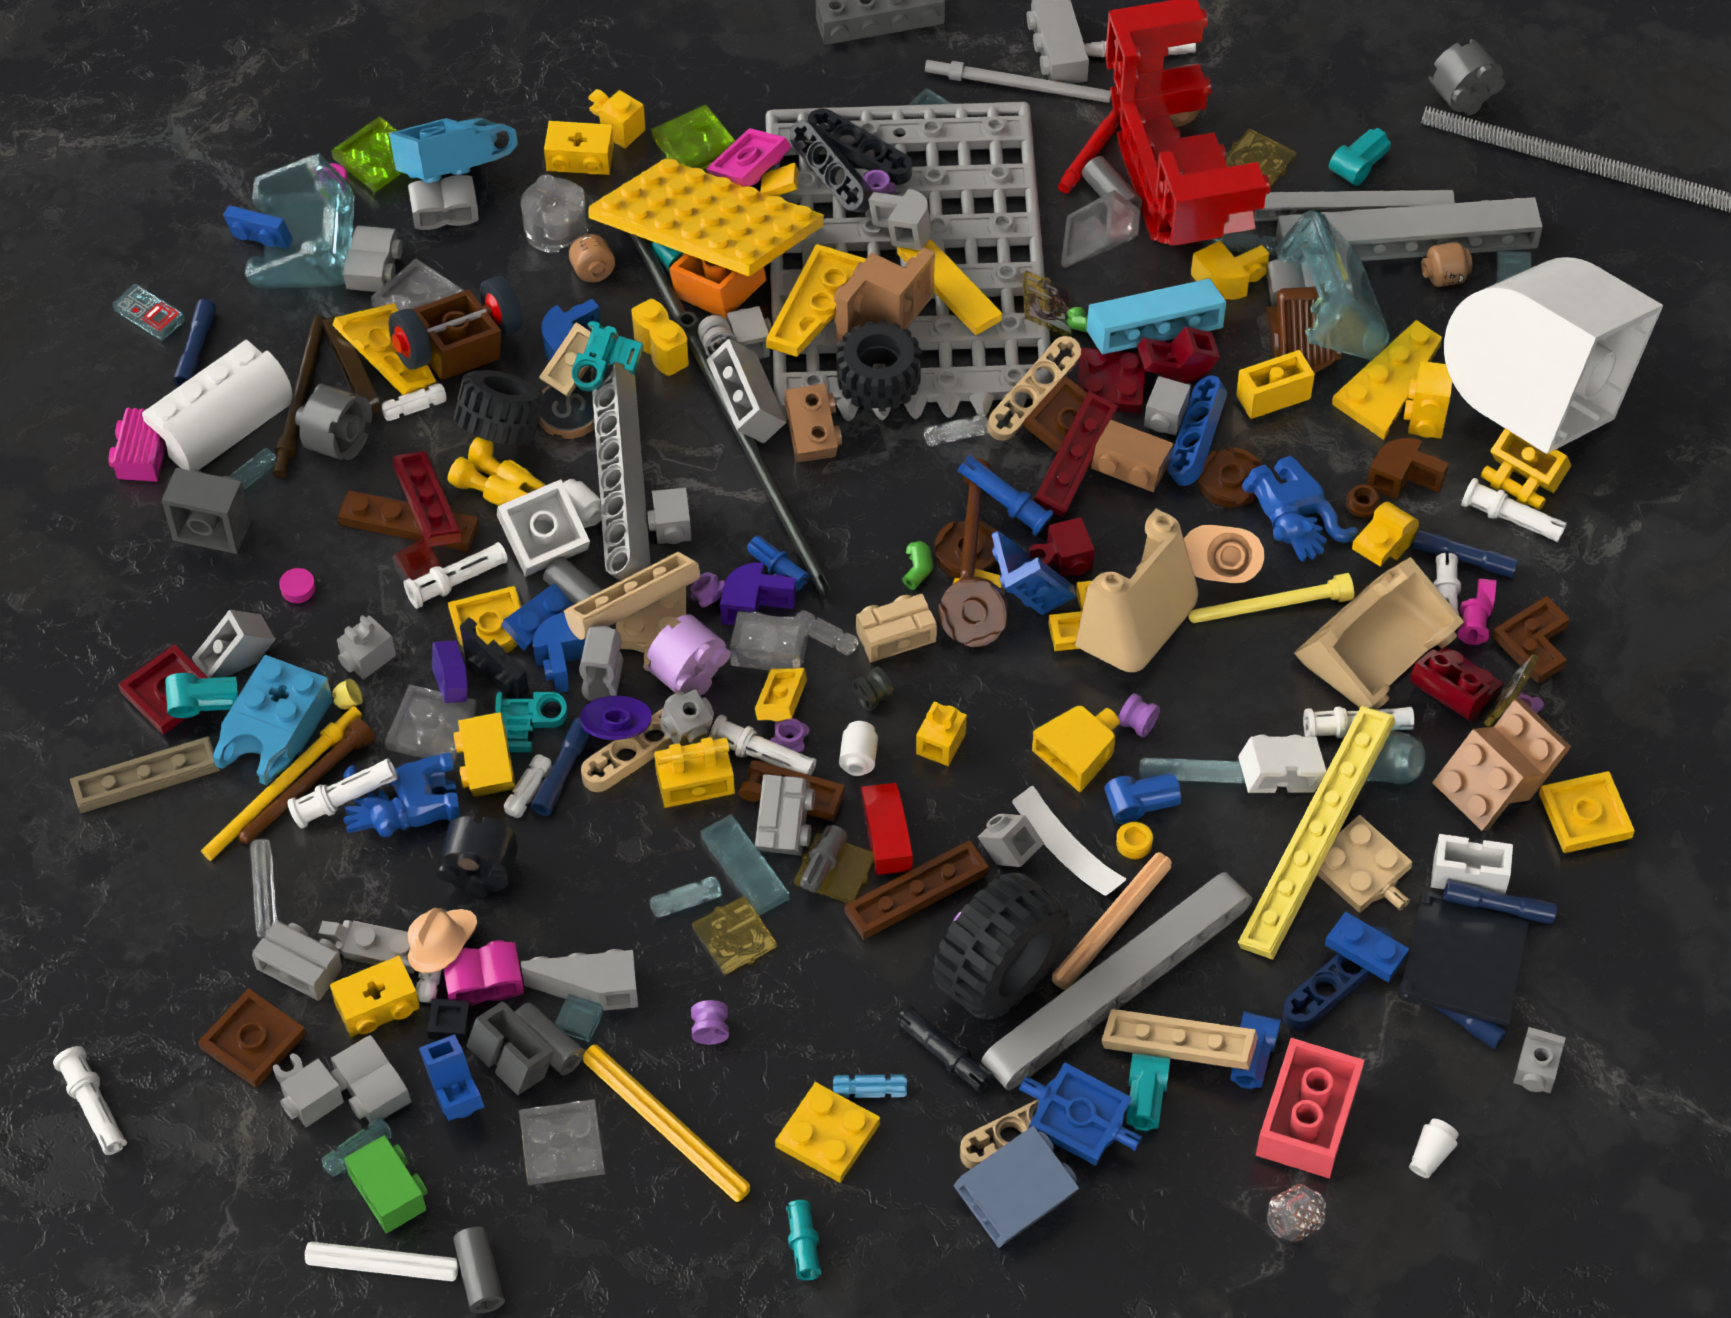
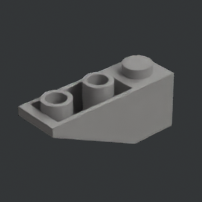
M611 949L605 953L588 955L585 953H573L568 957L558 958L539 956L528 961H521L524 986L600 1011L638 1007L633 950Z

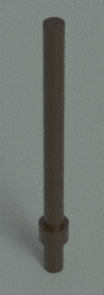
M320 315L313 317L282 437H279L275 448L277 457L272 473L276 478L286 477L290 459L295 456L297 448L295 439L299 427L295 423V416L298 409L305 404L324 331L321 320L325 318Z

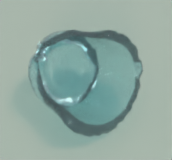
M1391 730L1367 780L1394 784H1407L1418 778L1425 765L1426 753L1423 745L1416 738L1408 734Z

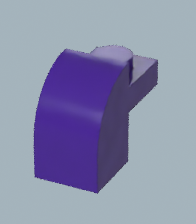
M760 562L749 563L737 568L727 577L724 583L720 601L721 624L756 628L760 605L794 609L796 602V578L786 577L781 574L766 575L764 574V565Z

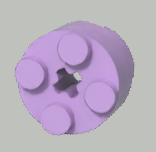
M682 615L677 618L681 623L674 628L667 625L657 635L646 657L651 661V665H646L649 672L675 693L684 691L686 694L696 689L701 696L708 691L712 684L711 678L719 667L728 661L731 652L726 648L725 642L694 616Z

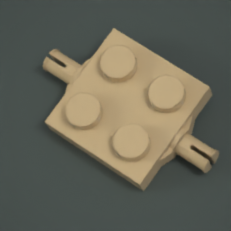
M686 587L616 622V630L620 634L622 641L620 649H633L644 653L643 668L648 671L646 665H650V660L646 658L647 653L657 635L667 625L672 628L681 623L677 618L686 615Z
M1359 815L1344 829L1339 831L1317 875L1359 913L1372 902L1383 897L1389 900L1399 911L1403 910V906L1406 907L1410 902V899L1395 886L1398 880L1412 868V861Z

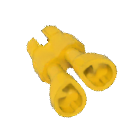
M479 437L473 440L469 448L468 459L464 457L457 458L448 474V482L454 487L479 490L483 492L484 500L497 506L546 486L542 481L532 476L526 468H523L509 459L500 463L493 456L494 443ZM480 473L487 474V475H489L490 477H489V478H486L485 476L481 475Z

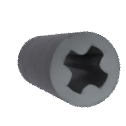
M1095 157L1085 165L1082 170V177L1120 219H1128L1139 211L1142 206L1141 197L1104 157Z
M558 557L553 560L543 575V580L551 586L555 583L574 605L603 590L565 557Z
M526 1003L515 1011L525 1023L555 1050L550 1065L561 1075H567L579 1065L585 1050L532 1003Z
M471 1227L458 1232L453 1240L470 1310L473 1313H487L500 1308L505 1303L487 1229L484 1227Z

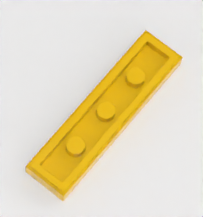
M929 239L924 247L935 252L934 293L975 336L1002 321V312ZM897 247V254L906 263L911 257H916L920 250Z

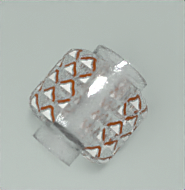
M1301 1184L1292 1186L1279 1193L1270 1200L1268 1206L1267 1222L1270 1229L1276 1236L1291 1242L1302 1240L1322 1228L1325 1222L1326 1208L1324 1199L1317 1191H1313L1308 1186Z

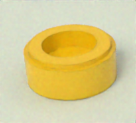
M1128 822L1120 827L1117 832L1116 846L1123 856L1129 859H1140L1151 851L1153 834L1148 826L1140 822Z

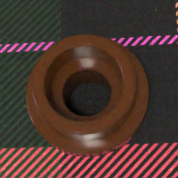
M1369 485L1354 487L1346 497L1348 511L1358 517H1370L1374 515V511L1380 506L1379 495Z

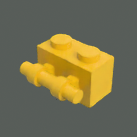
M1505 428L1490 451L1495 461L1500 463L1501 466L1496 471L1487 465L1481 473V478L1490 482V487L1497 491L1501 489L1517 498L1516 502L1526 506L1530 505L1540 510L1545 504L1546 499L1536 493L1537 488L1540 486L1554 494L1572 465L1567 455L1560 451L1554 450L1546 454ZM1513 471L1528 479L1524 486L1510 479Z
M712 737L702 738L700 743L680 746V743L669 745L668 749L655 751L656 775L664 808L735 794L734 775L728 755L729 746L727 738L713 740Z

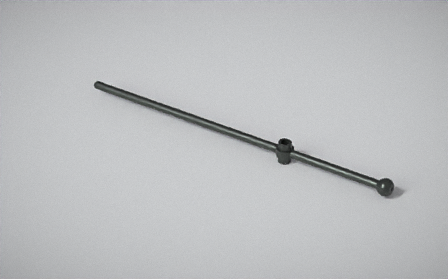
M630 233L676 323L684 330L687 336L688 348L694 354L819 593L825 596V591L821 584L823 582L830 594L832 591L831 584L754 439L737 431L707 363L709 357L698 336L697 330L700 321L694 313L686 312L648 240Z

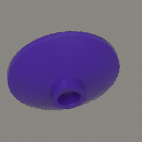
M627 696L598 698L588 703L580 714V723L586 732L607 740H623L638 736L648 729L652 721L649 707L642 701Z

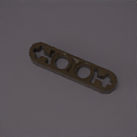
M338 314L322 319V326L327 340L352 393L364 397L370 402L372 417L381 414L382 410L375 390L353 345L333 326L335 317H339Z

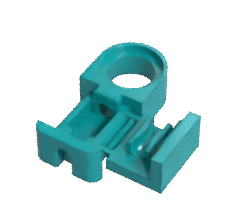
M590 321L588 326L592 331L583 354L577 353L572 368V378L577 387L583 391H594L601 386L608 368L607 362L614 366L615 362L622 364L625 370L635 375L644 350L643 343L619 336L614 327L607 325L605 328L598 322ZM632 349H635L630 364H627ZM592 366L597 370V376L594 381L583 383L579 380L578 375L583 367Z
M502 692L496 695L495 713L501 712L504 719L510 752L532 753V742L528 741V732L533 731V727H559L568 717L565 699L555 692H534L533 699H503ZM548 702H556L562 709L557 717L546 718L541 713L542 707Z

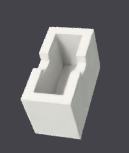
M1257 735L1249 738L1238 756L1248 793H1275L1277 787H1286L1288 793L1315 792L1327 772L1317 737H1302L1300 735L1269 737L1267 735Z
M1439 834L1433 860L1431 888L1444 889L1447 880L1450 879L1505 894L1511 875L1513 844L1486 840L1483 841V844L1469 842V838Z

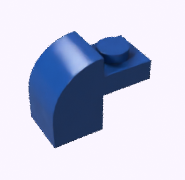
M593 299L576 305L565 313L558 305L546 313L541 328L544 352L549 362L576 322L589 331H592L588 326L590 321L598 322L601 325L600 309Z
M565 613L553 615L542 622L533 638L536 667L544 666L546 681L553 680L556 693L570 691L565 662L581 659L585 639H578L569 628Z
M455 1034L419 1048L434 1094L443 1115H446L448 1121L468 1117L474 1111L485 1108L481 1095L471 1077L464 1052Z

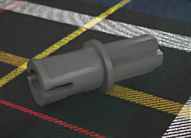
M828 825L818 846L810 851L809 858L811 861L800 882L803 889H808L813 893L817 892L828 870L834 869L837 865L836 858L847 839V834L842 828L835 825L830 827Z

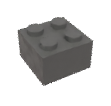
M175 469L162 498L173 541L238 554L251 524L242 482L232 477L209 475L194 469Z

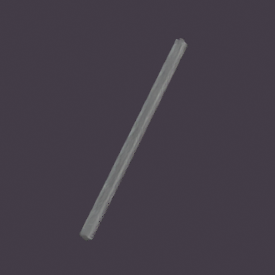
M1427 106L1422 117L1421 124L1431 127L1435 126V128L1439 127L1443 131L1454 132V134L1458 132V135L1469 136V138L1473 137V139L1477 138L1478 141L1492 143V145L1496 143V146L1500 144V147L1511 148V150L1515 149L1516 152L1518 150L1520 153L1523 151V154L1534 155V157L1538 156V158L1542 157V159L1546 157V160L1561 163L1562 165L1565 163V166L1569 164V167L1573 165V168L1577 166V169L1588 170L1589 173L1591 171L1593 174L1596 172V175L1600 173V176L1604 174V177L1615 178V180L1619 179L1620 182L1623 180L1624 183L1627 181V184L1631 182V185L1635 183V186H1638L1639 183V187L1650 188V190L1654 189L1655 192L1658 190L1659 193L1662 191V194L1666 192V195H1669V193L1670 196L1674 194V197L1678 195V198H1685L1686 201L1689 199L1690 202L1693 200L1696 203L1697 201V204L1701 202V205H1704V203L1705 206L1709 204V207L1713 205L1714 209L1717 206L1718 210L1721 207V211L1724 208L1725 212L1728 209L1729 213L1731 211V193L1730 195L1729 192L1725 194V191L1721 193V190L1717 192L1716 188L1714 191L1712 187L1709 190V186L1705 189V185L1701 188V184L1697 187V183L1693 186V182L1689 185V181L1685 184L1686 180H1683L1681 183V178L1677 182V177L1673 181L1674 176L1670 179V175L1666 178V174L1662 177V173L1659 176L1658 172L1654 175V171L1650 174V170L1646 173V168L1642 172V167L1638 171L1639 166L1634 170L1635 165L1631 168V164L1627 167V163L1624 166L1623 162L1619 165V161L1615 164V160L1611 163V158L1607 162V157L1603 161L1604 156L1599 160L1600 155L1596 158V154L1593 157L1592 153L1588 156V152L1584 155V151L1580 154V149L1576 153V148L1572 152L1573 147L1569 150V146L1565 149V145L1561 149V144L1557 148V143L1553 146V142L1549 145L1550 141H1547L1545 144V139L1543 143H1541V138L1538 142V137L1534 141V136L1530 140V135L1526 139V134L1522 137L1523 133L1518 136L1519 132L1516 135L1515 131L1511 134V130L1507 133V129L1503 132V127L1499 131L1500 127L1498 126L1496 129V125L1492 129V124L1488 128V123L1484 127V122L1480 125L1481 121L1476 124L1477 120L1472 123L1473 119L1469 122V118L1465 121V116L1461 120V115L1457 119L1458 114L1453 118L1454 113L1450 117V112L1446 116V111L1442 115V110L1440 113H1438L1439 109L1434 112L1435 108L1431 111V107L1427 110Z

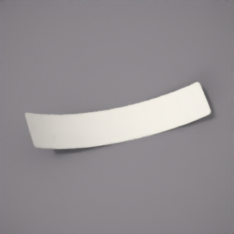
M1034 786L1029 787L1013 799L1012 802L1020 815H1026L1044 842V845L1070 871L1090 887L1103 895H1108L1126 881V878L1114 872L1091 854L1064 827L1046 805Z

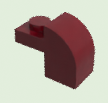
M1186 326L1171 343L1144 337L1137 345L1145 371L1161 374L1163 378L1184 384L1194 382L1203 377L1221 358L1212 332Z

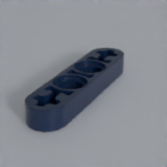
M1378 926L1373 927L1378 931L1382 932L1383 934L1394 939L1391 932L1387 929ZM1338 953L1286 998L1282 1012L1284 1023L1291 1029L1298 1031L1310 1028L1373 973L1361 967L1362 970L1357 974L1346 973L1342 969L1341 964L1349 959ZM1327 982L1334 986L1336 992L1331 996H1322L1316 991L1315 987L1319 983ZM1309 997L1311 1003L1307 1007L1306 1015L1302 1013L1294 1015L1293 1008L1302 1009L1307 1004Z

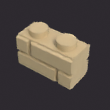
M923 594L915 596L902 595L895 599L893 603L881 607L871 605L864 608L861 613L856 614L857 635L862 646H864L870 662L936 642V621L928 608Z

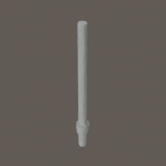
M927 60L925 65V72L949 76L950 80L962 81L963 78L1110 103L1111 100L1110 90L965 66L964 62L952 61L950 64Z

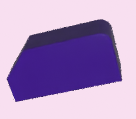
M433 642L431 667L444 703L466 702L468 689L466 667L457 642Z

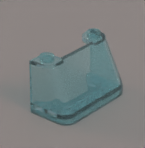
M320 153L255 177L254 192L252 193L254 206L266 215L284 219L293 241L288 249L265 246L264 259L259 256L248 259L245 268L247 280L259 289L337 287L345 284L343 272L347 255L351 250L354 196L346 180Z
M1311 210L1306 211L1274 249L1280 261L1287 263L1295 261L1303 264L1306 260L1319 298L1310 307L1311 312L1316 314V322L1314 328L1308 327L1305 331L1310 344L1373 360L1388 343L1389 333L1361 258L1324 214Z

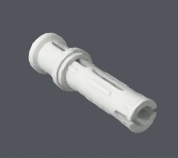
M1476 478L1471 480L1461 506L1467 507L1470 505L1488 513V517L1491 519L1501 517L1557 543L1559 542L1567 522L1548 516L1545 513L1508 498V494L1504 490L1495 491L1479 484V480Z
M497 542L495 545L443 569L440 566H435L430 569V573L415 580L410 578L405 580L404 588L412 605L418 609L423 606V602L437 595H448L451 587L502 563H506L508 561L507 554L503 546Z
M1335 707L1333 711L1313 712L1311 708L1305 709L1303 715L1305 737L1335 735L1337 739H1342L1346 736L1358 711H1346L1342 707ZM1412 707L1373 709L1394 716L1396 723L1392 730H1413L1414 728Z
M724 715L718 716L709 734V737H712L713 740L727 738L729 749L734 750L735 755L741 758L749 755L768 764L810 776L813 774L816 766V759L764 739L757 735L754 728L750 726L743 728L727 721V717Z
M387 758L330 786L320 784L316 786L314 792L299 799L295 797L288 799L289 810L296 824L303 829L308 826V822L327 814L331 816L335 814L338 807L344 803L397 780V772L392 762Z
M75 1046L68 1048L55 1057L53 1065L57 1071L62 1072L67 1082L66 1091L80 1103L104 1154H115L122 1150L123 1146H126L127 1141L119 1130L106 1101H104L100 1093V1078L96 1072L91 1071L86 1061L87 1053L83 1047Z

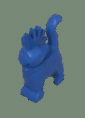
M1291 456L1280 459L1274 467L1283 481H1287L1280 484L1265 464L1253 468L1249 476L1245 478L1242 487L1245 492L1254 493L1259 499L1263 511L1270 518L1272 527H1274V539L1283 541L1286 544H1292L1301 562L1305 561L1306 555L1311 560H1314L1316 557L1315 552L1321 555L1324 551L1321 545H1324L1327 541L1325 537L1320 535L1323 528L1315 525L1317 518L1303 517L1305 515L1319 514L1324 522L1326 532L1335 541L1341 543L1352 542L1358 534L1356 527L1342 529L1338 525V514L1325 499L1321 485Z
M452 753L429 756L395 768L398 779L385 784L392 786L397 794V797L391 801L383 790H379L378 797L369 792L367 793L368 798L362 799L358 797L354 799L356 806L345 807L346 813L350 814L343 819L345 824H350L346 827L347 833L374 828L380 836L389 838L398 829L406 830L409 826H423L442 819H448L451 822L460 817L455 781L447 780L445 777V772H450L454 769ZM352 765L346 769L343 775L344 779L357 773L356 766Z

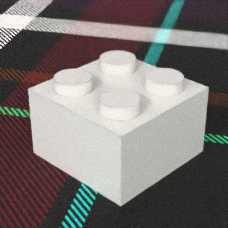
M561 479L502 504L497 508L499 522L525 577L547 568L558 557L568 559L588 550L590 540Z

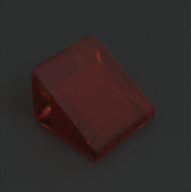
M424 538L392 556L404 575L411 580L430 573V569L435 566L442 568L432 548L427 547Z

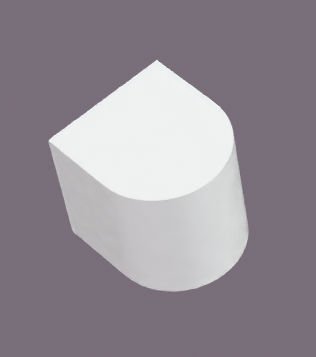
M1569 257L1552 259L1478 291L1460 303L1448 322L1444 338V355L1448 373L1460 395L1474 409L1548 454L1615 419L1663 305L1590 262Z

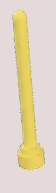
M1349 573L1334 575L1333 579L1328 580L1327 584L1194 609L1189 612L1188 618L1192 623H1199L1329 597L1331 600H1338L1339 603L1354 599L1353 582Z

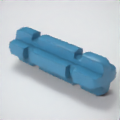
M903 1074L891 1075V1078H885V1075H855V1079H849V1075H836L833 1079V1092L844 1098H849V1094H855V1098L885 1097V1094H891V1097H904L907 1094V1079Z

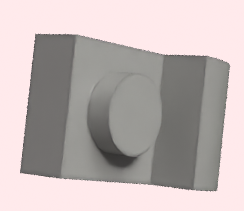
M908 189L904 196L873 192L868 199L873 226L889 228L892 246L921 251L932 235V225L926 197L913 189Z

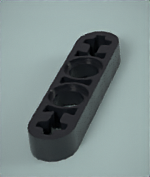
M820 108L809 114L808 121L819 124L818 126L846 158L868 171H884L889 176V182H893L895 185L905 184L911 179L912 160L905 153L829 109ZM850 135L855 140L850 143H844L839 138ZM869 150H876L881 153L875 158L864 155Z
M804 120L797 121L790 130L792 146L844 208L858 213L866 212L870 208L868 199L873 194L871 187L816 123ZM806 137H807L810 141H813V143L806 142V141H805V140H806ZM823 148H826L827 158L823 164H820L818 160L819 153ZM842 168L844 170V179L842 183L837 185L835 177L838 170ZM849 190L857 191V196Z

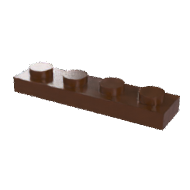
M348 490L338 514L339 525L426 543L408 502ZM453 512L461 530V542L439 546L469 552L479 528V519L475 516Z
M969 840L846 904L845 914L862 939L865 940L989 874V866Z

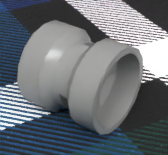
M711 315L703 319L698 326V336L708 357L728 339L736 342L729 322L725 317Z

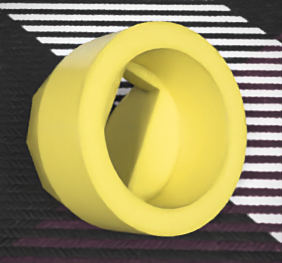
M352 679L339 683L332 692V696L335 698L333 702L340 709L347 710L363 702L362 692L357 683Z

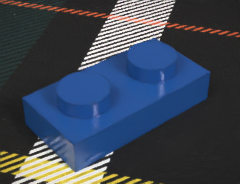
M230 205L223 214L230 232L240 240L248 239L260 242L268 247L276 246L288 249L293 241L290 231L282 218Z
M554 583L505 618L501 626L521 649L525 651L533 645L534 634L542 622L553 615L564 613V610L574 604Z
M1346 911L1328 934L1325 941V946L1388 983L1407 958L1409 948Z

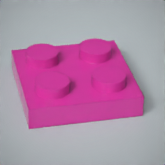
M749 128L712 162L706 170L711 175L728 178L731 182L742 187H750L758 183L761 176L771 166L778 164L782 160L783 155L792 147L786 137Z

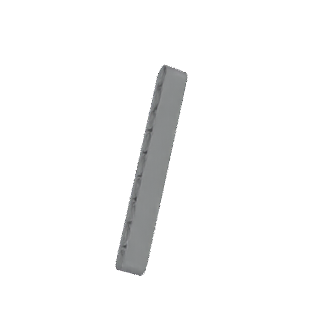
M633 351L631 352V355H630V357H629V360H628V363H627V364H630V362H631V359H632V356H633ZM607 362L608 368L604 380L599 388L592 391L605 567L609 574L622 581L651 566L635 375L625 370L622 364L615 362L614 366ZM590 366L592 382L597 376V370Z
M1227 872L1220 873L991 1046L982 1057V1065L994 1074V1077L1006 1090L1014 1089L1024 1081L1026 1076H1032L1109 1017L1111 1009L1118 1010L1240 917L1250 906L1253 900L1252 896Z

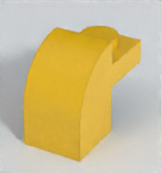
M1218 241L1193 253L1191 275L1196 281L1210 278L1224 299H1240L1247 296L1250 282H1256L1267 274L1269 252L1263 245H1260L1234 257L1225 245Z
M1384 502L1374 511L1373 520L1353 541L1352 549L1380 567L1389 557L1398 560L1415 541L1419 520L1392 503Z

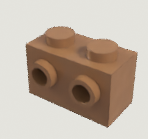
M825 383L786 389L784 403L796 463L836 457L837 448L839 445H842V436L839 425L833 426L831 414L836 413L833 393L827 394Z
M1110 420L1096 443L1091 469L1154 492L1167 470L1173 443Z

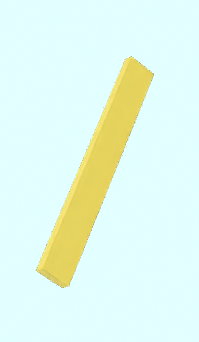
M1364 706L1360 707L1238 941L1240 949L1272 960L1274 959L1396 723L1393 715Z

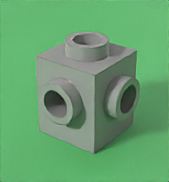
M696 689L686 694L684 691L677 692L665 701L666 704H664L660 724L665 735L671 738L674 744L680 743V746H685L689 743L695 744L708 736L714 711L709 701L705 697L701 699Z

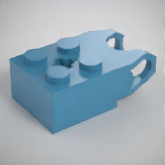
M445 118L389 133L396 171L408 174L410 178H420L426 183L439 181L442 179L441 175L448 173L453 175L470 172V167L507 156L518 145L516 129L504 124H495L484 118L460 122ZM506 131L509 135L508 145L503 149H499L494 145L498 139L496 133Z
M264 655L222 722L220 738L213 755L215 766L223 769L243 754L257 753L261 755L260 764L256 772L260 778L259 783L264 785L270 783L278 774L291 765L296 755L300 756L333 700L328 678Z

